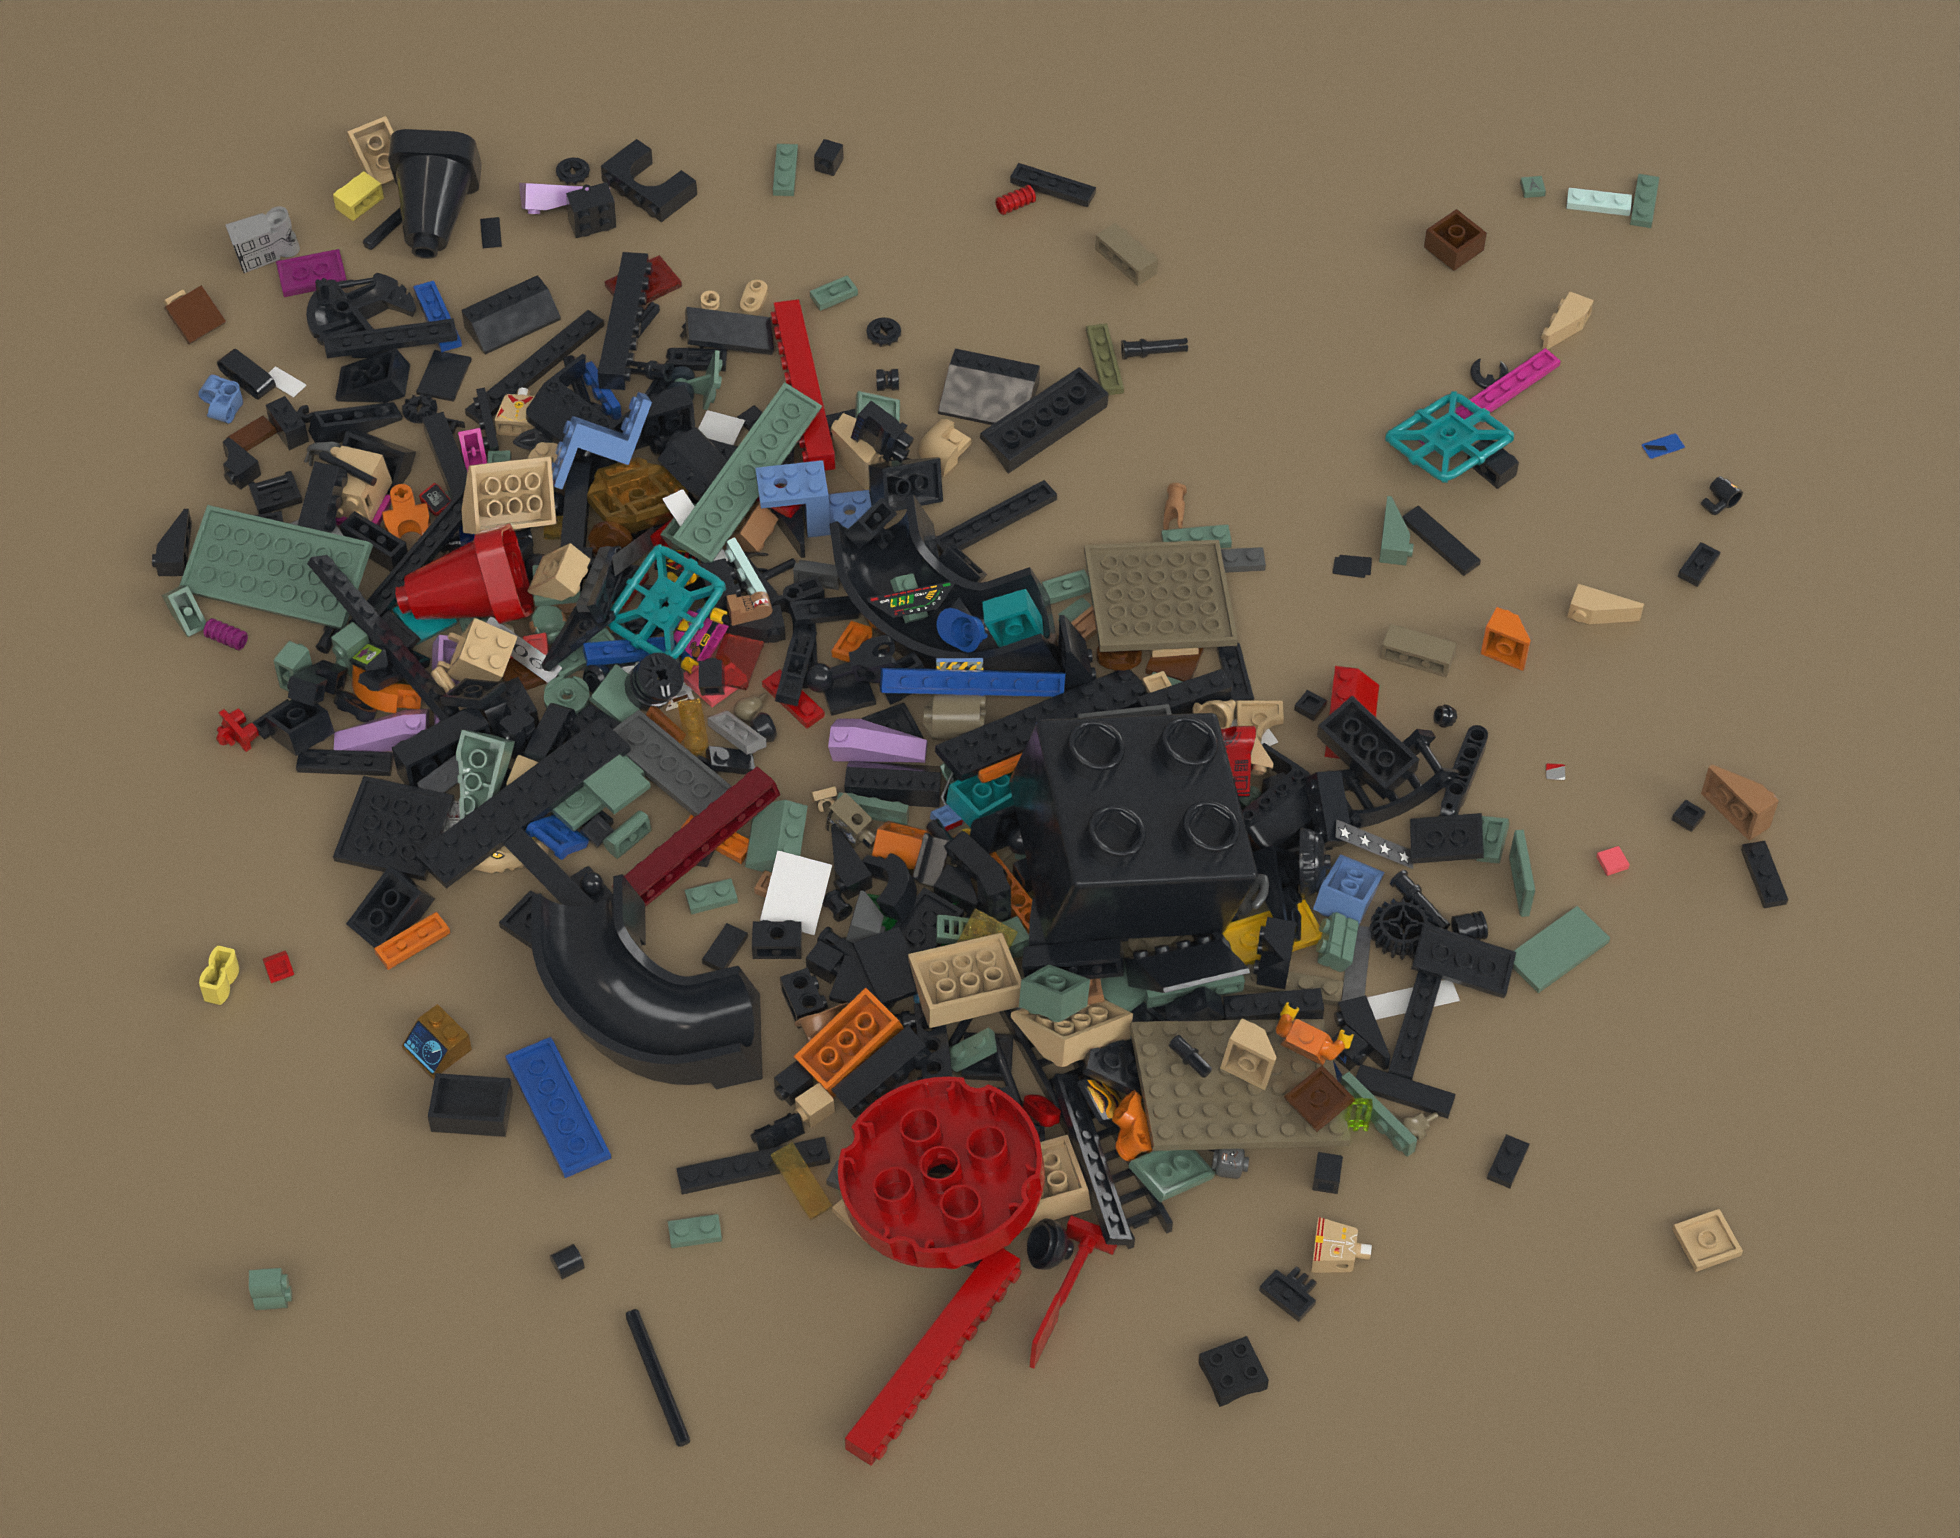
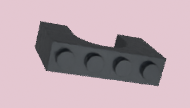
M636 139L601 165V178L604 183L607 182L608 186L617 190L621 196L631 200L635 206L642 208L651 217H655L660 222H663L697 196L696 180L680 170L669 180L657 186H644L634 181L637 175L653 164L651 148Z

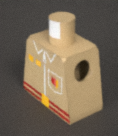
M1318 1217L1311 1272H1352L1355 1258L1370 1260L1372 1245L1357 1243V1228Z

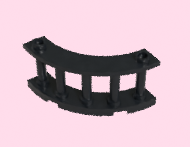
M1416 729L1402 743L1415 755L1422 753L1435 775L1422 785L1415 773L1412 774L1407 780L1414 791L1401 798H1398L1393 791L1387 797L1390 801L1388 804L1374 807L1361 787L1366 783L1351 768L1337 770L1342 773L1344 791L1350 790L1354 792L1364 807V810H1353L1346 799L1350 825L1356 828H1363L1397 817L1420 805L1453 782V778L1459 771L1457 769L1443 768L1429 748L1430 743L1436 738L1432 730Z

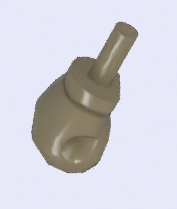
M764 692L758 698L750 696L749 698L738 700L734 705L735 715L744 721H751L754 715L762 709V701L768 697V694Z
M1434 1112L1424 1117L1422 1113L1402 1119L1401 1123L1421 1141L1427 1136L1425 1131L1430 1128L1429 1122L1437 1119L1438 1114Z

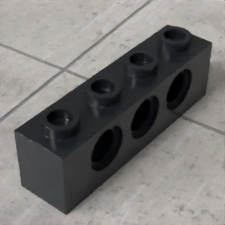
M914 1003V1013H910L911 1028L916 1029V1035L929 1050H935V1052H931L932 1055L928 1057L924 1065L915 1068L916 1071L920 1070L921 1077H917V1081L934 1077H953L946 1024L929 1028L921 1003ZM931 1071H937L938 1073H936V1074H931V1073H929V1072H931Z

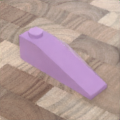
M837 719L830 729L828 748L833 761L925 763L928 742L926 739L862 719Z

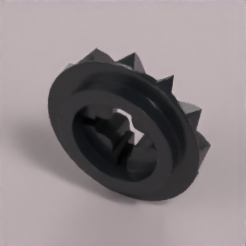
M580 158L564 159L556 167V175L559 177L560 182L565 181L567 185L571 182L576 185L578 181L584 182L585 178L589 177V165ZM571 168L575 170L576 174H571Z
M877 318L869 323L866 330L867 338L871 339L873 344L879 343L881 347L883 344L890 346L892 342H898V338L901 336L900 325L891 318ZM881 328L885 333H887L886 336L883 335V333H880Z
M422 393L420 396L412 395L411 399H405V404L402 405L403 416L413 423H423L422 417L436 414L438 411L436 400H433L431 395L424 396ZM422 404L423 407H421L419 412H417L416 408H418V406Z

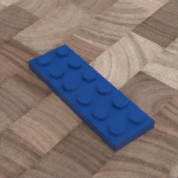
M551 1037L505 1056L506 1062L564 1178L611 1159V1154Z

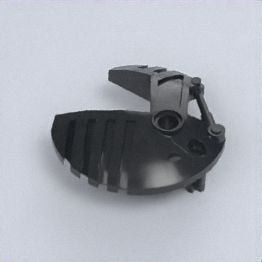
M375 273L372 278L359 280L352 279L336 282L332 279H317L315 281L316 291L308 302L306 315L307 324L312 336L317 338V342L323 346V336L372 330L373 327L367 319L387 309L413 317L416 312V305L410 292L406 295V287L401 284L399 287L398 281L381 273ZM368 284L349 293H345L342 290L343 288ZM388 350L352 355V358H368Z

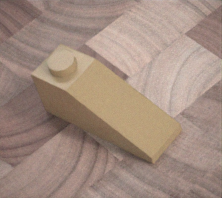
M1578 584L1567 618L1586 624L1640 621L1644 604Z

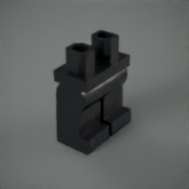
M870 401L858 414L851 435V439L857 443L862 439L874 447V450L878 454L883 455L882 458L887 462L893 457L902 463L909 455L910 450L908 448L914 441V438L906 433L908 425L903 422L900 424L895 417L873 401Z

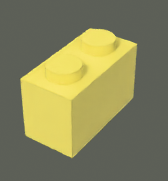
M364 171L333 194L336 210L352 221L356 220L384 198L381 183Z

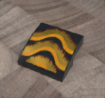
M1082 1079L1078 1081L1077 1084L1098 1122L1107 1128L1114 1126L1115 1123L1112 1121L1114 1110L1122 1101L1118 1091L1095 1079Z

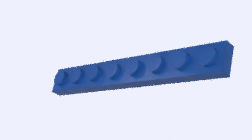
M881 668L880 678L881 693L1054 697L1064 693L1065 673Z

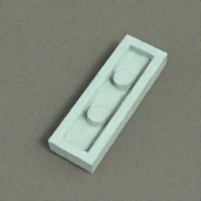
M1569 188L1566 209L1630 216L1632 195Z
M736 538L728 540L725 550L726 557L730 563H735L737 576L741 582L745 581L748 586V595L750 596L761 591L766 592Z

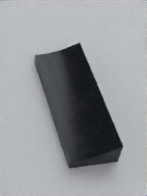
M1078 367L982 431L980 439L991 449L1009 474L1107 408L1109 393L1082 368Z

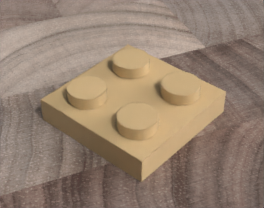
M1720 1209L1673 1225L1672 1230L1695 1272L1742 1255L1743 1250Z

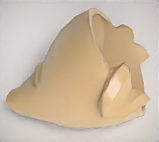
M1234 700L1207 701L1202 705L1195 703L1192 710L1193 713H1214L1218 717L1220 727L1229 728L1234 719L1236 702Z

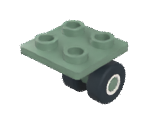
M714 351L705 376L695 378L694 372L691 369L675 367L671 374L672 381L675 380V382L668 389L685 384L692 401L694 393L703 395V409L708 410L710 403L715 401L716 389H720L722 376H719L722 368V360L719 359L720 351Z

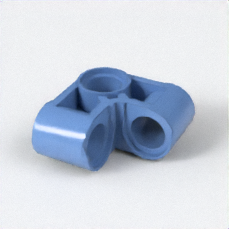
M210 375L198 393L204 402L210 404L207 417L228 424L233 421L235 414L243 405L239 384L216 375Z

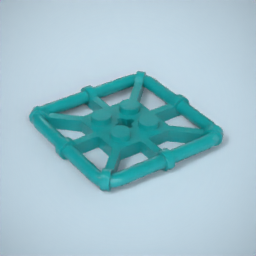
M1451 391V394L1441 397L1424 409H1418L1413 416L1387 431L1385 439L1391 446L1409 458L1410 463L1418 465L1434 478L1441 480L1442 483H1448L1449 480L1458 477L1475 465H1481L1485 462L1486 458L1514 440V432L1491 416L1487 409L1480 408L1465 396L1458 394L1457 391ZM1457 402L1474 414L1465 420L1456 414ZM1450 403L1449 413L1437 420L1431 416L1432 413ZM1480 421L1486 422L1496 430H1478L1474 425ZM1418 422H1424L1428 425L1421 430H1407ZM1399 440H1421L1425 445L1413 451ZM1478 440H1498L1481 452L1471 445ZM1434 450L1443 456L1442 472L1423 459V457ZM1464 451L1471 457L1449 471L1450 458L1455 454Z
M661 544L656 545L633 577L626 581V587L610 608L611 611H614L616 619L607 626L613 632L630 641L632 646L637 649L641 648L649 654L664 653L676 660L698 629L703 628V622L721 598L723 591L726 590L725 582L699 566L698 562L694 559H687L671 548ZM665 556L684 567L676 582L671 581L667 577ZM657 559L658 579L652 588L647 590L639 585V583ZM694 573L712 583L710 586L691 592L684 588ZM634 590L645 596L637 609L618 614ZM710 596L696 617L686 613L695 600ZM667 601L669 606L662 608V604ZM641 617L648 621L637 635L619 625ZM684 619L691 625L677 645L674 646L673 631L680 621ZM656 627L664 631L665 652L647 642Z

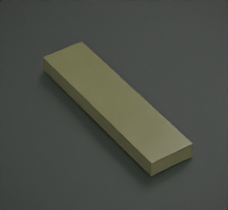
M1108 324L1086 326V334L1099 385L1109 395L1123 394L1124 386Z

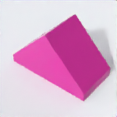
M480 428L459 431L461 453L467 472L469 465L486 464L487 459Z

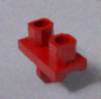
M239 708L230 713L225 709L218 712L223 721L221 723L222 726L217 728V742L220 745L229 744L230 746L237 742L245 752L252 749L250 742L259 736L257 727L253 723H249L243 728L240 727L247 720Z

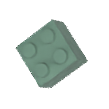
M1048 964L1021 980L1019 1007L1028 1010L1031 1014H1040L1048 1017L1053 1022H1061L1087 1007L1090 979Z

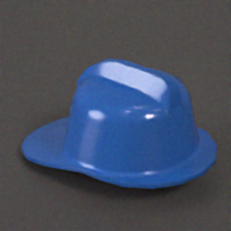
M944 609L937 618V630L940 637L948 644L964 652L974 651L983 639L988 637L984 625L978 617L968 615L958 609Z

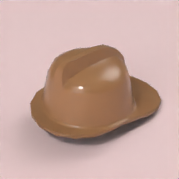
M849 1003L840 1004L821 1013L803 1017L794 1024L803 1028L809 1042Z

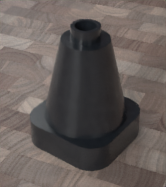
M417 129L397 130L391 135L388 162L395 183L398 186L404 241L412 248V253L415 256L425 259L435 258L438 251L444 250L448 245L466 195L479 190L482 162L478 148L471 136L461 132Z

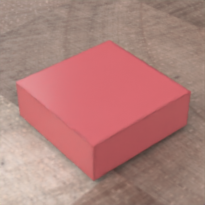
M1619 846L1597 853L1596 858L1607 876L1629 869L1630 864Z

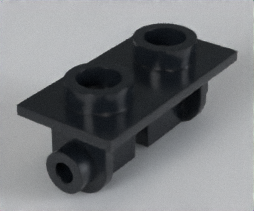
M788 1113L786 1116L774 1121L775 1125L771 1126L768 1124L760 1129H755L754 1133L750 1134L752 1141L757 1143L758 1150L760 1151L778 1147L804 1134L805 1131L800 1114Z

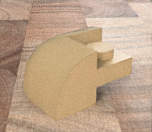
M941 419L923 436L918 452L921 459L939 457L941 475L944 477L958 464V457L971 445L972 439L955 429L954 422L948 419Z

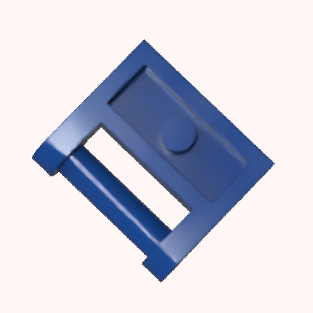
M555 815L533 821L525 830L530 837L537 838L554 851V855L560 860H563L568 854L587 848L589 843L586 837L577 830L573 832Z

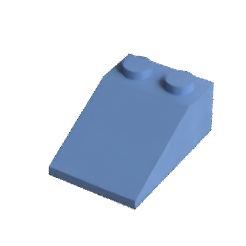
M1340 854L1321 885L1313 910L1326 917H1329L1333 912H1337L1346 916V918L1358 921L1360 925L1385 872Z

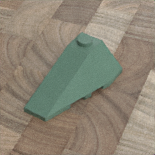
M461 731L456 750V761H458L459 768L457 778L460 784V820L500 791L515 741L474 731Z

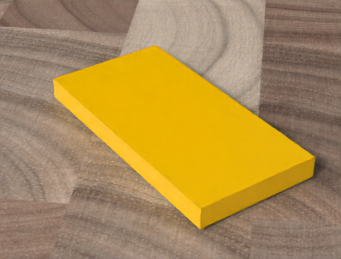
M1305 899L1298 904V911L1302 916L1301 940L1294 941L1292 952L1317 944L1322 936V932L1319 931L1320 926ZM1270 910L1231 922L1226 931L1222 933L1225 939L1229 941L1232 951L1246 966L1247 964H1255V960H1260L1261 955L1257 954L1261 926L1266 927L1267 917L1273 918Z

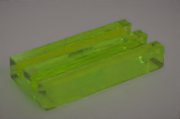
M1354 1098L1355 1101L1344 1112L1348 1129L1353 1127V1131H1358L1359 1127H1363V1131H1368L1373 1108L1372 1099ZM1352 1105H1357L1354 1120H1350ZM1363 1105H1366L1363 1120H1360Z

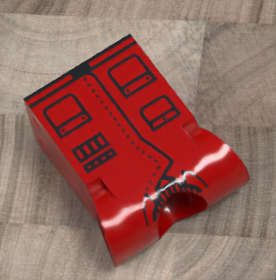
M1252 725L1221 729L1238 797H1250L1251 751L1255 743L1256 728Z

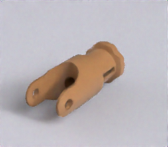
M1171 483L1167 487L1168 500L1165 502L1164 530H1168L1169 523L1174 518H1177V524L1180 529L1183 526L1185 512L1184 496L1187 493V488L1180 483Z

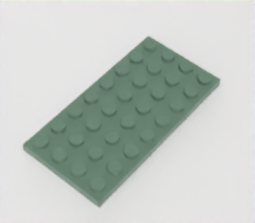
M207 505L180 585H187L192 595L342 630L346 627L350 614L307 563L311 557L328 555L358 590L373 544L368 541Z

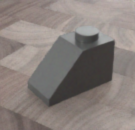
M860 891L846 937L847 941L853 943L885 931V927L881 926L884 916L865 891Z

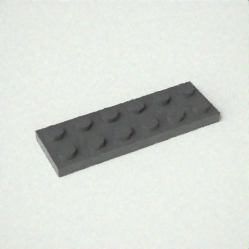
M640 710L613 729L630 745L631 751L626 756L644 771L646 777L694 817L723 795L728 788L732 787Z

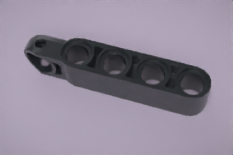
M1481 725L1471 726L1466 733L1452 768L1457 769L1459 773L1453 778V782L1445 788L1439 816L1458 815L1465 803L1486 749L1488 731Z

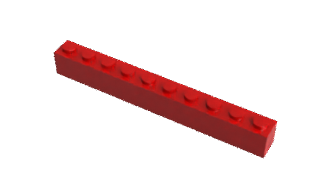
M800 300L774 302V311L770 312L772 325L776 324V327H774L775 340L780 341L777 342L778 354L783 355V357H780L782 370H786L784 373L785 383L822 405L820 412L798 441L799 448H804V451H801L802 462L823 460L825 471L834 470L835 453Z
M1002 1248L979 1263L845 1437V1449L870 1466H872L876 1459H882L887 1451L888 1443L892 1439L896 1440L902 1432L904 1422L914 1417L918 1410L917 1405L922 1399L926 1400L930 1396L933 1384L937 1379H943L948 1371L947 1366L952 1360L956 1361L963 1351L962 1346L967 1340L971 1341L975 1337L978 1325L982 1321L986 1322L995 1303H1000L1004 1299L1007 1287L1011 1283L1017 1282L1022 1273V1270H1020V1258Z

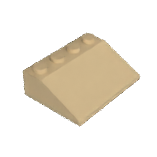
M551 456L469 465L461 510L463 533L477 534L482 530L508 523L512 525L513 529L556 524Z
M1002 933L908 954L919 1000L929 1028L1019 1007L1022 979Z
M1104 999L1105 1002L1087 1005V1007L1061 1022H1053L1048 1017L1040 1014H1031L1023 1008L1011 1012V1018L1044 1058L1054 1062L1056 1066L1066 1067L1076 1061L1084 1060L1086 1054L1091 1049L1097 1047L1100 1049L1110 1043L1122 1039L1124 1041L1130 1039V1025L1133 1013Z
M1068 1134L1040 1142L1045 1166V1183L1040 1203L1025 1228L1035 1226L1045 1218L1056 1220L1091 1210L1089 1190Z

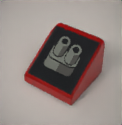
M433 483L419 495L421 504L427 503L428 511L436 517L451 502V499L436 483Z

